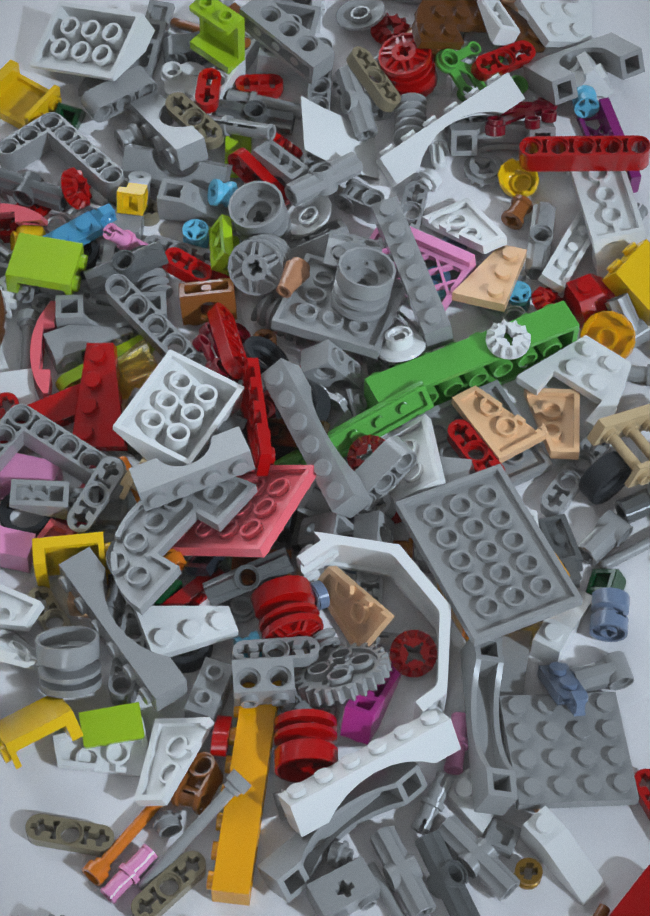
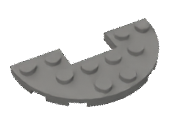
M233 477L215 486L207 487L189 496L179 498L146 512L141 500L133 506L115 533L116 541L110 559L116 585L126 602L135 611L143 615L182 574L178 565L163 556L198 519L221 532L258 492L256 484L242 478Z

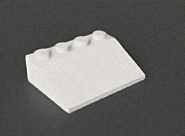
M58 1L29 66L36 69L115 81L145 53L155 29L143 13Z
M170 349L115 422L113 430L147 461L157 458L162 463L170 466L189 465L197 461V458L223 421L226 422L232 412L235 414L241 407L245 387Z

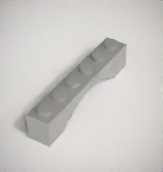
M394 196L371 204L376 227L383 244L395 264L418 329L426 342L427 351L454 342L450 321L398 197Z
M280 358L261 374V378L306 464L314 465L315 481L331 511L352 518L369 505L372 499L359 476L343 459L325 432L313 405L311 386L300 366Z
M88 547L60 563L61 576L58 577V581L66 593L71 592L75 597L74 603L78 611L82 615L86 613L91 619L89 622L91 628L98 632L99 637L101 635L107 642L105 644L111 657L113 659L119 658L123 664L122 670L126 678L130 682L135 681L137 683L139 695L146 705L151 703L158 712L188 693L187 679L173 660L168 656L154 653L130 639L114 621L106 603L107 578L105 567L91 548Z
M498 637L475 647L469 639L460 651L474 812L503 816L518 799L515 770L505 755L500 733L499 695L504 666L502 638Z
M403 762L373 773L347 794L337 807L329 823L303 837L296 833L259 863L256 867L268 889L288 903L306 889V885L314 880L316 871L328 854L334 841H340L347 833L374 816L406 806L429 787L419 765L416 762Z

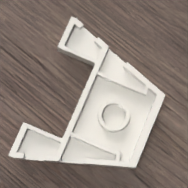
M516 0L514 2L519 11L525 12L529 18L527 23L544 47L570 48L592 40V0H571L572 3L535 2L534 0Z
M585 335L520 373L516 377V383L536 396L552 377L570 386L598 404L597 408L585 421V427L592 430L598 419L616 414L632 363Z

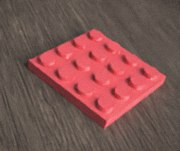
M270 465L268 476H256L255 469L236 476L256 484L258 492L221 532L198 519L171 549L181 552L183 556L265 558L315 480L314 465Z

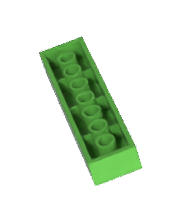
M563 300L555 304H547L538 311L524 313L515 319L519 325H526L527 332L531 334L530 347L519 358L502 359L492 354L486 345L487 331H484L482 333L476 332L459 342L448 343L436 351L425 352L418 358L408 362H400L385 371L374 372L364 379V397L367 402L365 410L370 409L418 381H422L425 384L434 406L451 400L452 397L475 385L481 387L495 380H498L501 385L516 380L520 373L577 341L580 325ZM505 333L504 338L507 339L511 346L513 338L508 333Z

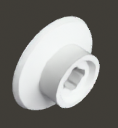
M396 326L385 333V343L378 357L388 362L408 361L416 358L425 350L426 342L420 335L413 333L411 328Z

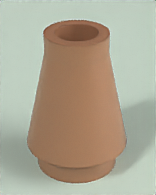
M293 257L285 263L280 282L276 288L280 296L285 298L291 297L292 293L310 277V266L304 259Z

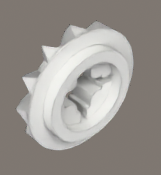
M503 319L501 323H493L492 327L487 330L486 345L490 352L499 358H519L530 347L531 334L527 332L526 325L521 326L516 320L506 322ZM505 333H508L513 338L511 346L507 339L504 338Z

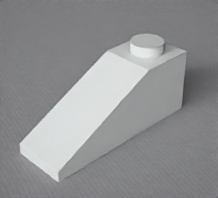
M577 588L583 598L581 606L545 619L533 638L530 656L548 665L552 662H560L591 607L592 595Z
M546 805L522 824L519 839L583 907L606 888L607 884L567 827Z

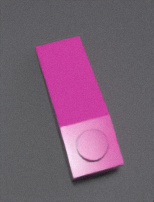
M392 664V671L389 672L390 677L384 678L385 684L376 685L378 690L366 691L367 696L358 695L356 696V701L349 699L344 709L340 731L341 736L367 745L372 740L402 676Z

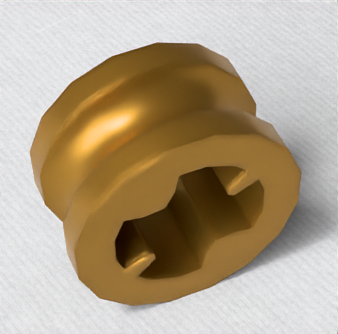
M533 858L519 860L514 870V875L520 880L519 887L525 890H532L541 882L543 874L541 864ZM525 868L532 869V874L536 873V875H532L531 880L524 879L525 874H520L524 873Z

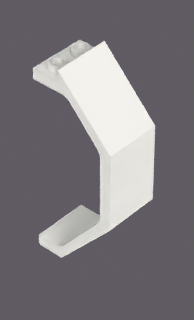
M314 531V545L309 544L305 546L297 556V575L306 577L311 583L318 580L327 567L337 566L341 569L386 576L393 580L436 633L438 656L436 660L435 687L415 701L413 720L420 717L425 711L435 708L444 713L448 685L451 605L399 544Z

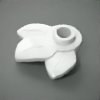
M175 61L165 63L160 70V79L165 83L164 92L166 95L169 96L174 92H181L188 96H193L196 92L198 75L204 69V66L196 62H185L181 65Z

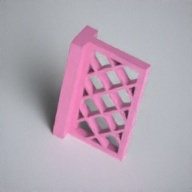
M410 226L424 261L430 259L436 262L437 267L428 271L430 276L440 274L442 283L436 284L435 288L437 291L445 289L446 297L442 304L446 311L452 302V292L476 269L475 254ZM377 227L369 237L370 239L378 240L379 237L381 238ZM387 248L382 249L384 254H389ZM450 270L460 272L457 279L445 281L443 272Z

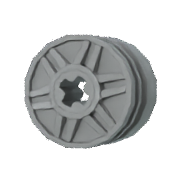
M253 181L242 185L233 193L229 200L228 210L240 242L262 233L274 234L287 241L291 235L292 222L282 193L275 185L266 181Z
M269 233L254 235L237 245L230 254L228 261L230 279L245 294L254 296L268 294L277 288L285 263L293 258L292 250L286 241L277 235ZM259 261V267L262 268L260 271L256 270L257 266L253 264L254 262Z
M355 247L342 254L330 297L332 305L337 312L348 319L359 322L373 321L380 318L386 312L395 279L396 268L394 262L388 255L369 247Z
M61 626L43 631L36 637V658L40 663L38 668L40 679L38 682L39 689L43 694L56 698H75L94 693L101 688L103 683L102 674L100 673L102 666L98 660L101 653L100 639L96 630L84 626Z

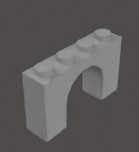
M612 32L523 65L528 89L555 106L578 98L575 74L569 71L577 63L576 56L586 51L596 64L601 63L607 72L625 80L645 72L642 48Z

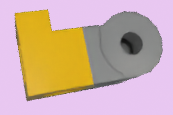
M134 171L128 175L127 187H119L117 190V213L144 215L151 198V175L149 173Z

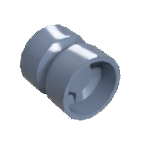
M608 587L597 589L592 593V614L590 617L589 633L593 638L604 642H618L627 637L629 622L627 615L629 614L630 596L627 592L618 588Z

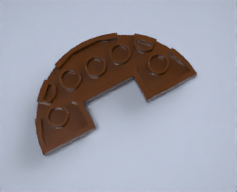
M422 0L414 14V22L412 24L415 44L417 48L422 49L450 48L460 50L465 42L459 32L488 33L477 0ZM501 2L520 30L515 42L520 40L528 41L534 46L536 53H543L546 47H544L529 26L528 21L511 7Z

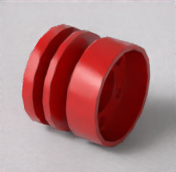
M401 33L392 36L384 42L379 50L378 61L381 69L400 96L406 93H419L427 97L431 94L438 81L432 50L417 48L412 33Z
M299 575L278 577L263 583L251 594V603L255 617L259 620V630L262 633V639L299 636L312 637L324 628L323 621L319 617V609L315 605V596L311 583L306 577Z
M296 709L284 712L274 719V744L277 746L274 750L275 774L280 779L294 783L301 782L314 775L317 770L327 768L338 762V748L335 746L337 743V719L333 714L318 709Z

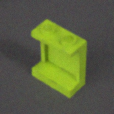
M195 0L189 6V10L199 17L200 33L190 41V49L229 74L245 60V18L219 0Z
M19 233L5 273L7 291L18 293L20 285L26 284L61 290L65 292V295H74V292H79L81 286L80 273L86 270L88 256L84 255L83 243Z

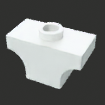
M586 51L576 56L577 63L569 70L575 74L576 86L589 85L595 89L597 96L607 98L612 95L614 91L607 79L608 73L601 63L596 64Z

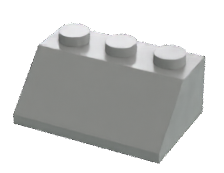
M273 0L278 7L287 14L292 15L297 22L306 29L311 30L315 35L321 7L285 0ZM260 44L256 74L272 73L281 76L283 79L296 73Z

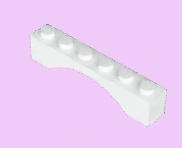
M499 73L495 74L485 81L488 85L481 91L478 87L474 88L464 95L467 99L460 105L456 101L443 109L445 115L439 119L435 115L422 123L424 129L418 133L411 130L400 138L403 143L395 148L390 144L379 152L381 157L375 162L391 186L394 187L419 170L422 157L429 144L446 126L472 116H500L524 100L525 97L510 74L506 73L502 77Z
M437 708L425 711L420 717L408 724L396 727L393 732L386 736L372 740L364 748L354 753H349L333 765L317 770L311 777L290 785L287 790L278 794L289 825L303 837L329 823L337 807L347 794L373 773L403 762L424 761L437 763L457 752L461 747L451 718Z

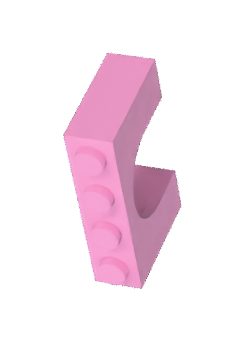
M16 453L0 472V501L10 493L11 479L62 481V469L46 459ZM0 525V567L30 573L33 566L32 538H36V534Z

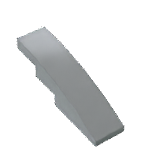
M149 0L145 17L155 29V32L145 53L126 71L142 66L153 77L163 50L162 40L168 35L170 22L174 14V3Z
M11 479L9 507L37 515L67 520V515L83 488L70 487V482ZM91 488L89 491V498L92 502L99 503L103 500L104 496L99 494V489ZM128 496L124 500H110L95 524L119 526L127 515ZM83 501L81 506L87 508L83 514H76L74 518L78 522L88 523L85 519L87 512L92 510L95 513L97 508L90 507Z

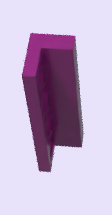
M609 97L599 99V111L594 116L589 118L577 116L576 120L583 136H625ZM598 120L600 126L595 130L587 126L586 121ZM626 171L633 193L638 192L641 181L640 171Z

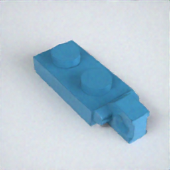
M108 203L97 210L87 211L43 237L83 243L84 246L102 236L105 226L117 220L115 210Z

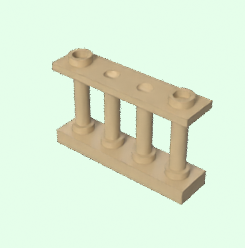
M650 404L598 419L587 437L593 446L610 443L631 468L632 473L624 483L627 488L638 484L645 485L650 482V443L641 434V431L650 432ZM630 437L649 461L641 463L621 438Z

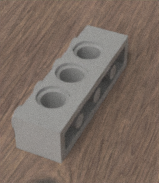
M251 0L240 8L239 15L245 18V32L311 85L333 69L335 51L328 44L317 38L311 30L306 29L297 22L292 15L287 14L278 7L273 0Z

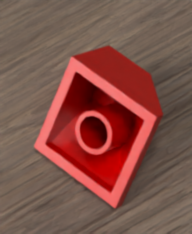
M591 273L566 282L563 296L565 303L569 304V309L579 323L581 330L591 315L601 311H608L605 303L616 297L602 281L603 277Z

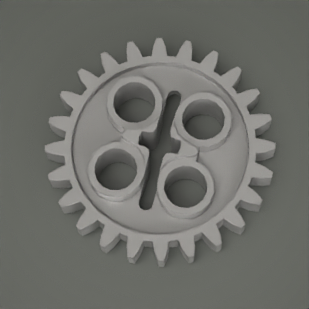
M366 642L361 646L353 643L350 647H346L345 644H342L338 649L331 647L328 653L319 652L320 657L315 664L296 670L297 676H294L295 688L302 701L307 700L308 704L316 701L317 706L322 705L324 702L331 706L335 701L344 704L347 699L356 701V696H367L366 691L378 690L376 685L385 684L384 678L390 677L389 672L392 671L388 653L384 652L383 647L377 648V644L368 647Z

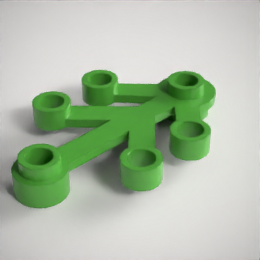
M475 41L469 42L458 51L450 48L442 49L435 56L437 68L441 72L450 75L458 88L457 97L462 102L467 100L463 91L468 93L473 88L467 85L461 73L466 74L475 88L478 87L480 91L487 87L483 81L477 80L472 75V64L461 61L467 57L475 59L481 53V46ZM498 56V60L502 63L504 57ZM514 75L512 77L521 93L524 94L528 90L527 80L521 75Z

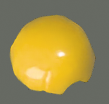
M513 158L504 162L497 174L500 188L511 198L516 194L529 197L537 190L539 184L538 172L523 170L520 167L519 161Z

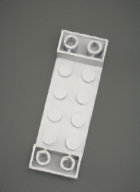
M565 171L566 175L571 176L593 247L592 261L596 274L604 278L609 273L607 267L616 259H621L624 256L622 251L634 241L637 244L647 239L646 230L627 172Z

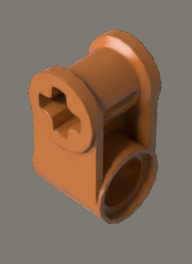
M208 752L197 753L171 798L173 806H184L193 809L195 814L200 815L211 803L224 779L223 772L212 754Z

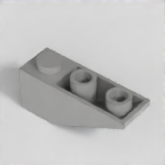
M167 178L162 179L157 196L159 218L185 223L191 219H200L206 222L209 227H212L221 214L229 217L230 214L228 208L224 207L223 204L218 206L209 204L208 191L190 182ZM232 223V230H233V231H236V229H235V227H234V225H233V223Z
M67 325L44 333L43 336L45 349L58 375L84 363L87 343H114L115 346H118L132 339L133 331L131 328Z

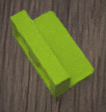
M221 214L209 229L211 270L229 276V256L240 243L239 238L232 235L231 218Z
M139 702L78 712L81 730L84 735L82 738L85 749L135 741L145 737Z

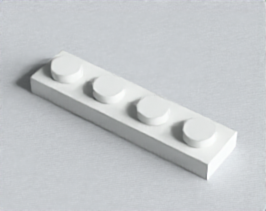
M581 208L538 281L560 294L565 289L566 282H569L591 243Z

